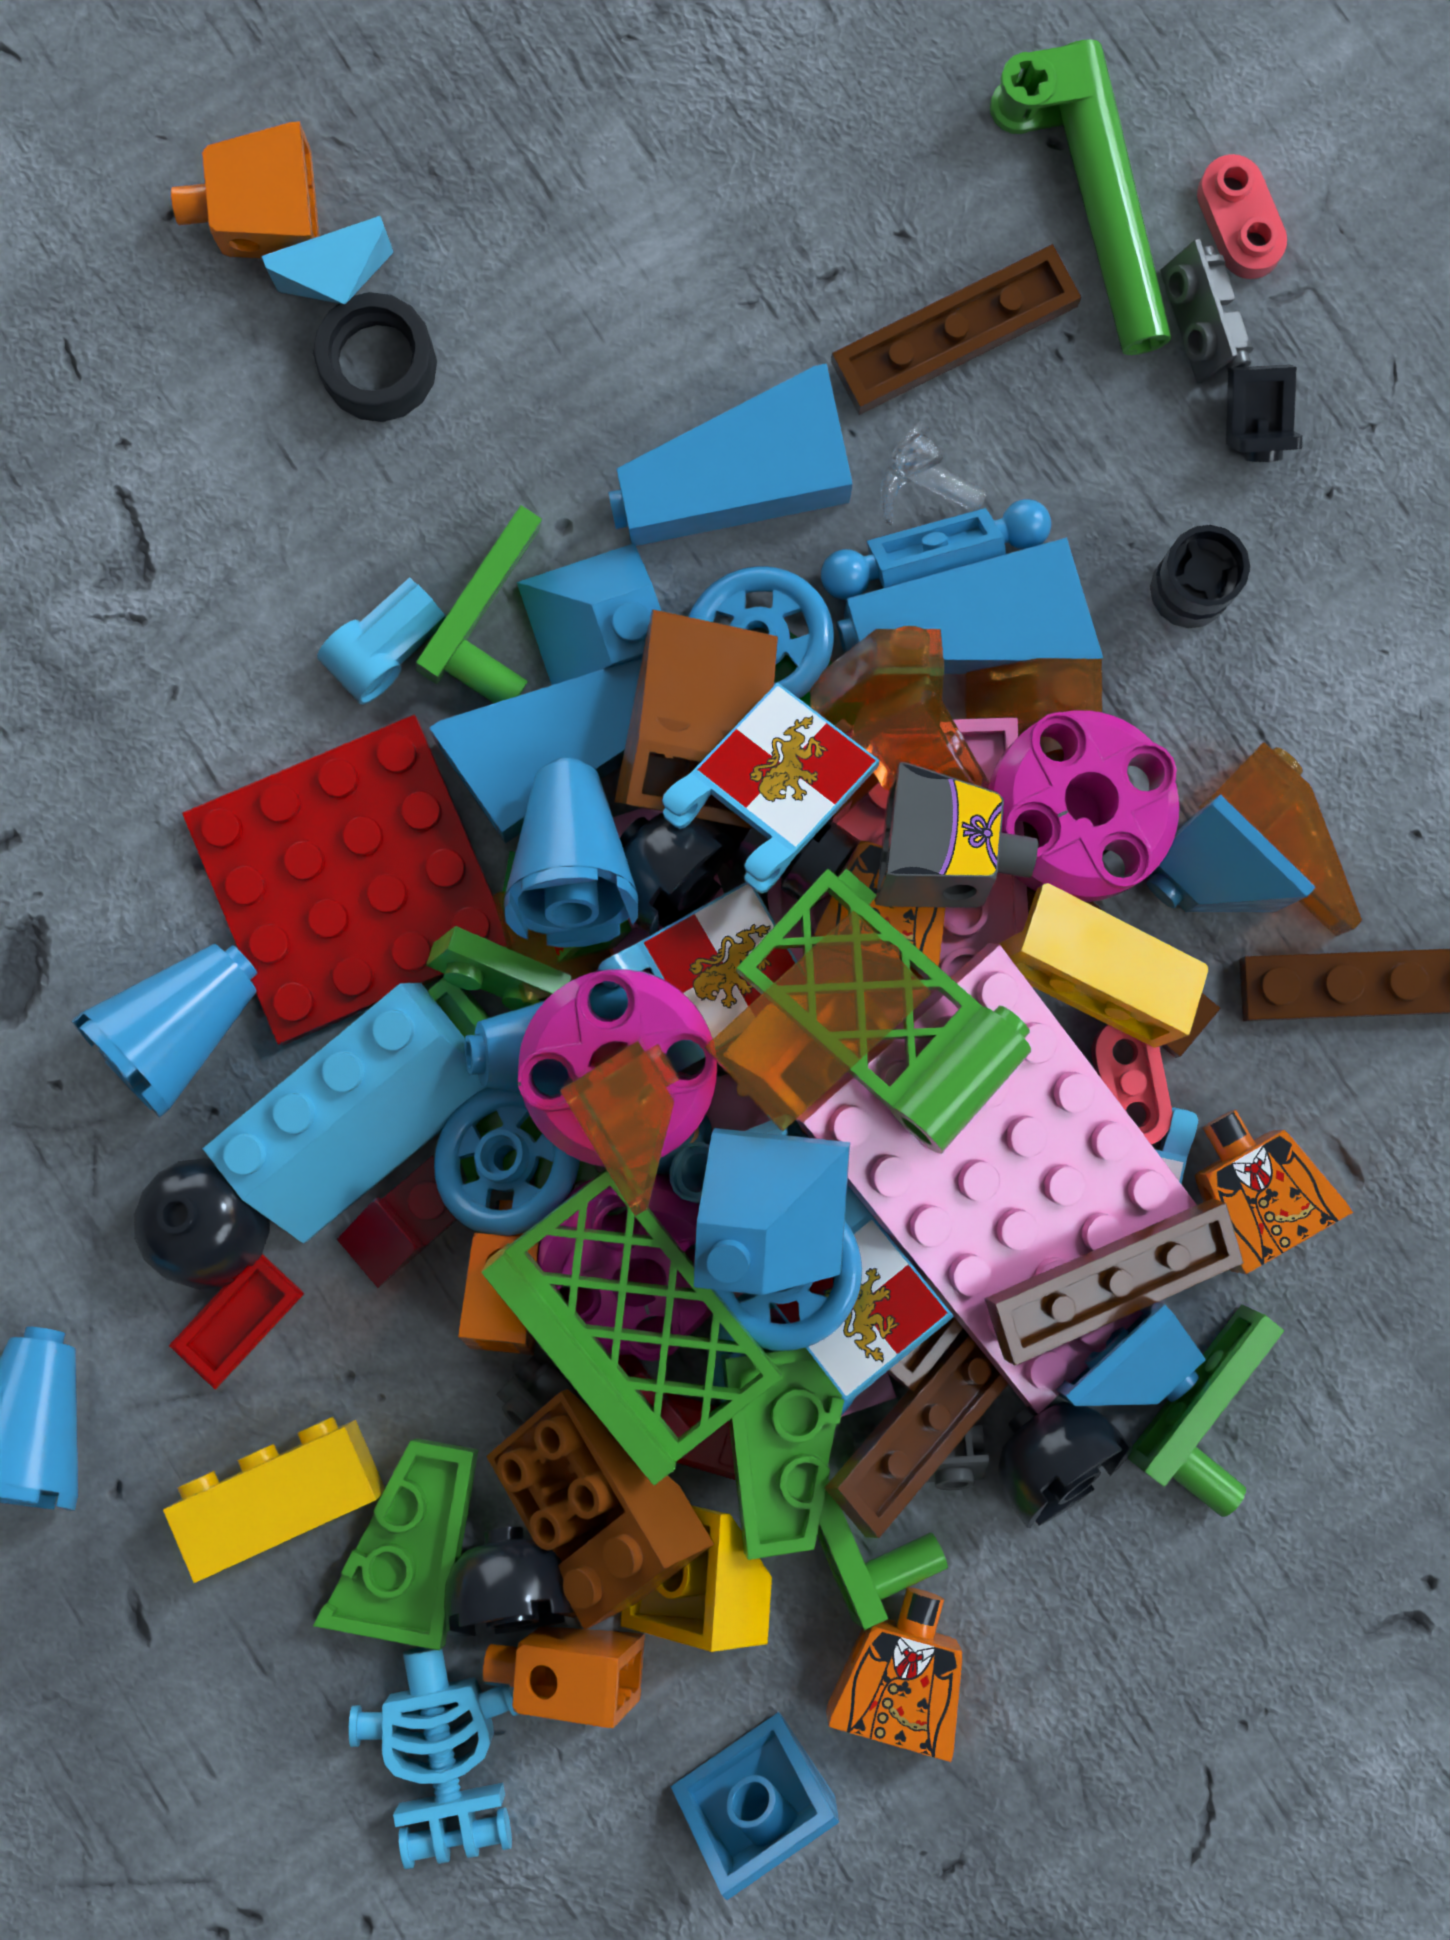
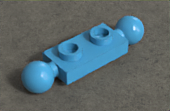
M1022 499L1011 504L1001 519L993 520L988 510L983 508L867 541L869 553L867 556H863L851 549L838 550L829 555L821 568V581L823 587L831 596L847 600V598L861 595L867 589L869 582L875 579H879L883 588L1005 555V543H1009L1011 546L1021 550L1041 545L1050 534L1051 517L1045 506L1038 501Z

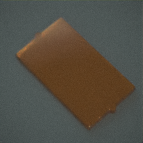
M853 910L704 1048L738 1084L736 1088L737 1094L740 1097L749 1096L783 1132L919 1006L931 992L897 957L900 952L899 948L896 945L887 946Z

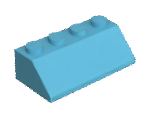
M400 983L202 1149L244 1202L300 1242L305 1243L440 1133L453 1112L466 1100L486 1087L481 1085L478 1074H468L464 1055V1036L422 983Z

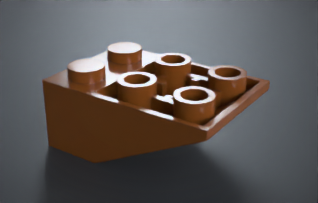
M654 609L651 610L615 802L664 811L665 807L662 800L667 790L677 781L690 774L774 686L778 636ZM710 795L695 817L752 828L750 824L713 795Z
M568 1389L558 1393L486 1456L534 1542L544 1550H553L561 1559L562 1563L558 1566L563 1577V1590L584 1630L635 1605L714 1545L681 1487L668 1475L656 1485H653L594 1411Z

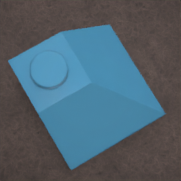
M635 543L517 582L551 685L643 657L651 610L661 611L652 582Z
M1221 794L1194 814L1176 832L1167 855L1149 875L1150 879L1146 882L1149 889L1161 902L1173 909L1179 905L1185 912H1276L1307 897L1316 888Z
M714 1128L711 1135L697 1217L693 1287L765 1295L840 1275L842 1270L850 1142Z
M1156 1302L1141 1309L1140 1311L1143 1314L1127 1330L1124 1327L1115 1330L1106 1341V1348L1103 1351H1093L1084 1361L1088 1367L1071 1384L1064 1380L1055 1390L1059 1393V1396L1074 1406L1159 1404L1165 1397L1170 1402H1173L1183 1396L1197 1382L1199 1375L1194 1370L1206 1359L1173 1312L1165 1304Z

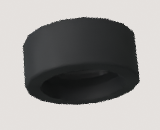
M373 292L355 295L345 305L338 304L329 310L316 331L313 356L318 375L326 391L337 405L358 419L385 422L404 417L423 403L434 385L437 358L426 323L411 305L393 295ZM376 325L396 328L409 341L412 350L411 366L406 375L391 387L376 391L359 389L350 384L342 374L339 362L340 352L346 341L364 328Z

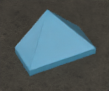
M377 216L263 255L262 259L278 292L345 305L392 255L393 249L382 218Z

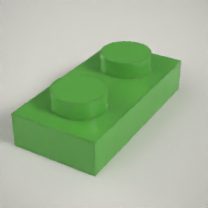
M457 926L433 943L426 966L444 973V979L456 987L466 990L482 989L501 997L502 1003L511 1010L543 1002L571 980V975Z

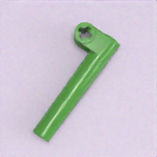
M1086 39L1071 42L1061 47L1021 52L1012 56L1004 66L1000 77L1001 84L995 89L990 101V114L994 122L1002 130L1011 134H1024L1029 131L1063 125L1122 353L1131 356L1140 355L1161 348L1171 340V335L1102 44L1097 40Z

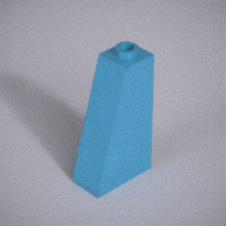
M827 363L815 365L616 468L620 490L610 491L608 494L615 528L628 527L631 544L635 543L636 546L849 503L853 483Z
M1067 537L847 598L844 610L845 619L836 622L844 655L846 658L856 656L861 673L1084 675L1093 672L1103 659Z
M642 657L449 717L429 727L436 745L505 844L521 833L534 778L541 768L556 759L575 758L593 767L598 772L601 780L622 766Z

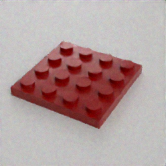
M415 714L182 813L237 948L258 972L251 981L257 990V996L278 1045L284 1046L370 1009L400 983H422L424 986L442 978L444 973L426 966L433 943L455 926L508 949L515 946L421 724Z

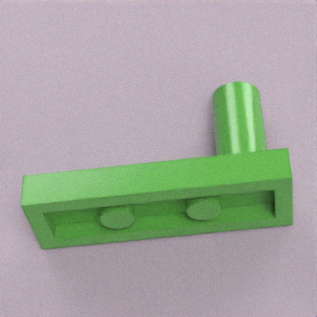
M520 505L416 661V671L437 685L445 672H447L492 703L504 701L519 696L528 683L526 679L467 641V639L538 534L542 522L540 517Z
M1241 1304L1204 1352L1203 1356L1206 1360L1194 1370L1199 1375L1197 1382L1183 1396L1173 1402L1168 1400L1134 1443L1132 1452L1127 1459L1163 1487L1168 1484L1171 1478H1174L1219 1516L1226 1517L1233 1513L1244 1499L1246 1487L1196 1446L1277 1342L1284 1330L1265 1314Z
M826 1491L817 1539L851 1619L862 1629L866 1630L888 1619L881 1600L948 1569L942 1548L932 1532L864 1563L842 1509Z

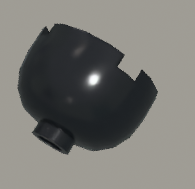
M663 812L651 820L640 817L632 822L621 835L620 841L639 897L638 918L635 923L651 936L659 931V927L665 928L708 904L722 887L713 878L723 863L732 871L739 860L736 858V853L741 845L740 842L718 822L694 818L688 826L682 829L675 827L663 816Z
M205 1158L178 1161L158 1172L142 1191L134 1213V1239L143 1259L166 1280L199 1290L224 1287L235 1281L232 1279L233 1277L241 1274L247 1265L253 1266L261 1257L270 1233V1220L244 1202L212 1160Z
M1062 1402L1046 1410L1044 1409L1039 1414L1028 1406L1019 1412L1008 1424L1014 1434L1002 1447L998 1466L1001 1488L1011 1507L1027 1528H1031L1035 1521L1040 1526L1065 1512L1095 1490L1091 1484L1100 1476L1099 1468L1103 1466L1111 1476L1130 1456L1132 1447L1102 1413L1088 1406H1074L1070 1402Z
M504 1527L484 1532L485 1544L463 1553L452 1566L445 1584L444 1611L446 1633L450 1636H476L475 1624L485 1622L487 1629H495V1634H504L565 1622L564 1616L577 1617L563 1590V1577L558 1566L562 1563L561 1559L553 1550L540 1548L533 1539H524L522 1527Z

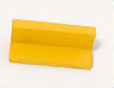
M1049 883L1037 888L1023 931L998 944L1032 987L1154 1048L1190 1034L1208 974V966L1205 963Z

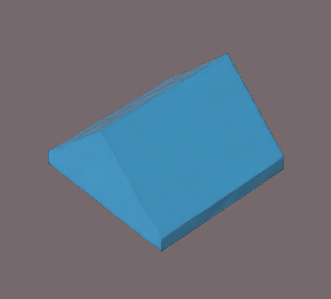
M779 1712L670 1786L717 1887L726 1900H729L839 1823L834 1793Z

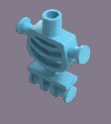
M415 1647L403 1652L409 1690L391 1693L382 1706V1712H362L360 1705L352 1706L349 1716L350 1747H359L361 1740H382L384 1764L394 1776L419 1784H433V1793L436 1796L399 1803L393 1814L395 1827L429 1821L430 1825L428 1830L411 1833L409 1827L399 1829V1849L404 1869L414 1868L415 1860L436 1857L438 1864L449 1862L450 1847L460 1845L464 1846L467 1858L479 1856V1848L501 1844L503 1850L511 1849L512 1834L506 1807L497 1809V1816L479 1820L475 1818V1811L500 1807L505 1797L503 1783L460 1791L461 1786L458 1784L460 1781L458 1777L465 1775L485 1758L494 1735L491 1718L510 1711L513 1716L518 1715V1713L513 1711L512 1706L514 1688L497 1686L481 1692L478 1681L474 1677L448 1682L443 1649L434 1650ZM470 1710L472 1717L450 1730L448 1723ZM401 1727L409 1729H424L423 1733L411 1732ZM478 1732L479 1740L477 1746L466 1755L455 1759L453 1748ZM406 1753L428 1754V1761L430 1763L409 1758ZM458 1815L460 1830L448 1832L446 1817Z

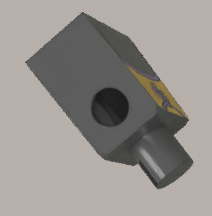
M899 762L887 796L875 905L885 907L977 908L984 905L996 881L997 873L1026 878L1032 876L1037 858L1038 840L1037 838L1001 832L1004 799L998 792L910 763Z

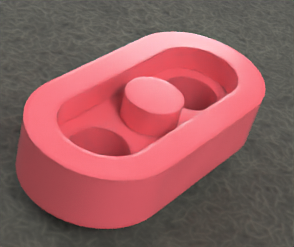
M1229 154L1221 156L1209 164L1199 183L1197 190L1199 206L1217 249L1224 257L1225 266L1233 274L1245 279L1264 277L1273 271L1286 250V230L1258 166L1250 159L1241 155ZM1234 178L1238 180L1242 185V189L1232 190L1228 188L1224 183V179ZM1247 234H1260L1264 238L1266 245H1253L1248 240Z
M1106 1025L1097 1033L1092 1044L1091 1054L1094 1070L1125 1111L1131 1103H1138L1144 1108L1146 1119L1138 1128L1152 1145L1166 1135L1172 1120V1107L1160 1047L1154 1048L1110 1025ZM1118 1041H1126L1133 1048V1058L1128 1064L1117 1062L1113 1056V1047Z

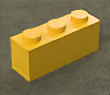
M334 1416L298 1432L297 1434L302 1443L299 1446L278 1454L273 1443L237 1460L242 1472L219 1482L215 1471H212L177 1487L182 1499L163 1509V1512L193 1583L377 1500L383 1494L385 1486L357 1421L353 1420L338 1427Z

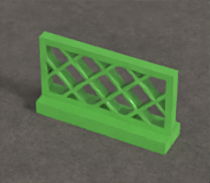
M611 1166L607 1167L513 1243H508L490 1257L481 1273L649 1481L656 1485L675 1470L676 1462L780 1381L782 1373L714 1289L693 1287L694 1263L620 1171ZM608 1186L613 1188L628 1207L625 1233L585 1228L588 1202ZM579 1210L577 1227L559 1226ZM635 1217L650 1236L633 1234ZM546 1235L576 1238L572 1275L544 1272L527 1250ZM584 1239L624 1244L620 1280L580 1276ZM631 1245L662 1249L671 1261L668 1286L627 1281ZM677 1269L692 1288L675 1286ZM554 1284L570 1286L569 1302ZM578 1287L619 1291L615 1327L589 1325L582 1320L576 1312ZM626 1292L666 1297L662 1333L622 1328ZM674 1298L700 1300L707 1305L713 1313L710 1338L670 1334ZM720 1323L735 1341L718 1339ZM597 1337L613 1339L612 1354L607 1351ZM621 1340L661 1344L657 1380L628 1377L618 1364ZM669 1345L709 1350L705 1385L664 1381ZM716 1351L746 1354L760 1371V1374L741 1389L712 1386ZM640 1390L656 1392L654 1408ZM663 1393L703 1397L701 1420L680 1437L674 1434L660 1416ZM711 1398L726 1400L709 1413Z

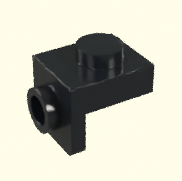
M1287 364L1228 368L1226 444L1239 452H1245L1246 461H1279L1283 459V450L1302 449L1303 435L1294 431L1297 367Z

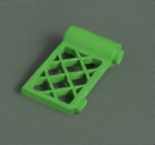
M847 868L839 877L827 869L736 968V972L888 1107L894 1117L914 1137L931 1150L942 1154L1031 1053V1047L1025 1039L1030 1030L1016 1014L1006 1007L999 1005L992 1011L978 1003L869 906L877 895ZM826 892L848 910L850 935L811 937L810 909ZM801 920L802 937L785 938ZM859 920L874 934L860 935ZM887 944L899 955L901 981L863 983L860 945ZM851 946L853 983L814 985L812 947ZM803 948L805 985L777 986L757 967L774 949ZM910 966L926 980H911ZM938 990L958 1010L943 1027L914 1029L912 991ZM901 991L904 1029L866 1031L863 993ZM853 993L856 1031L829 1033L816 1021L815 995ZM789 996H806V1011ZM915 1038H932L916 1056ZM905 1039L906 1069L891 1086H888L868 1068L866 1041ZM857 1041V1057L840 1042Z

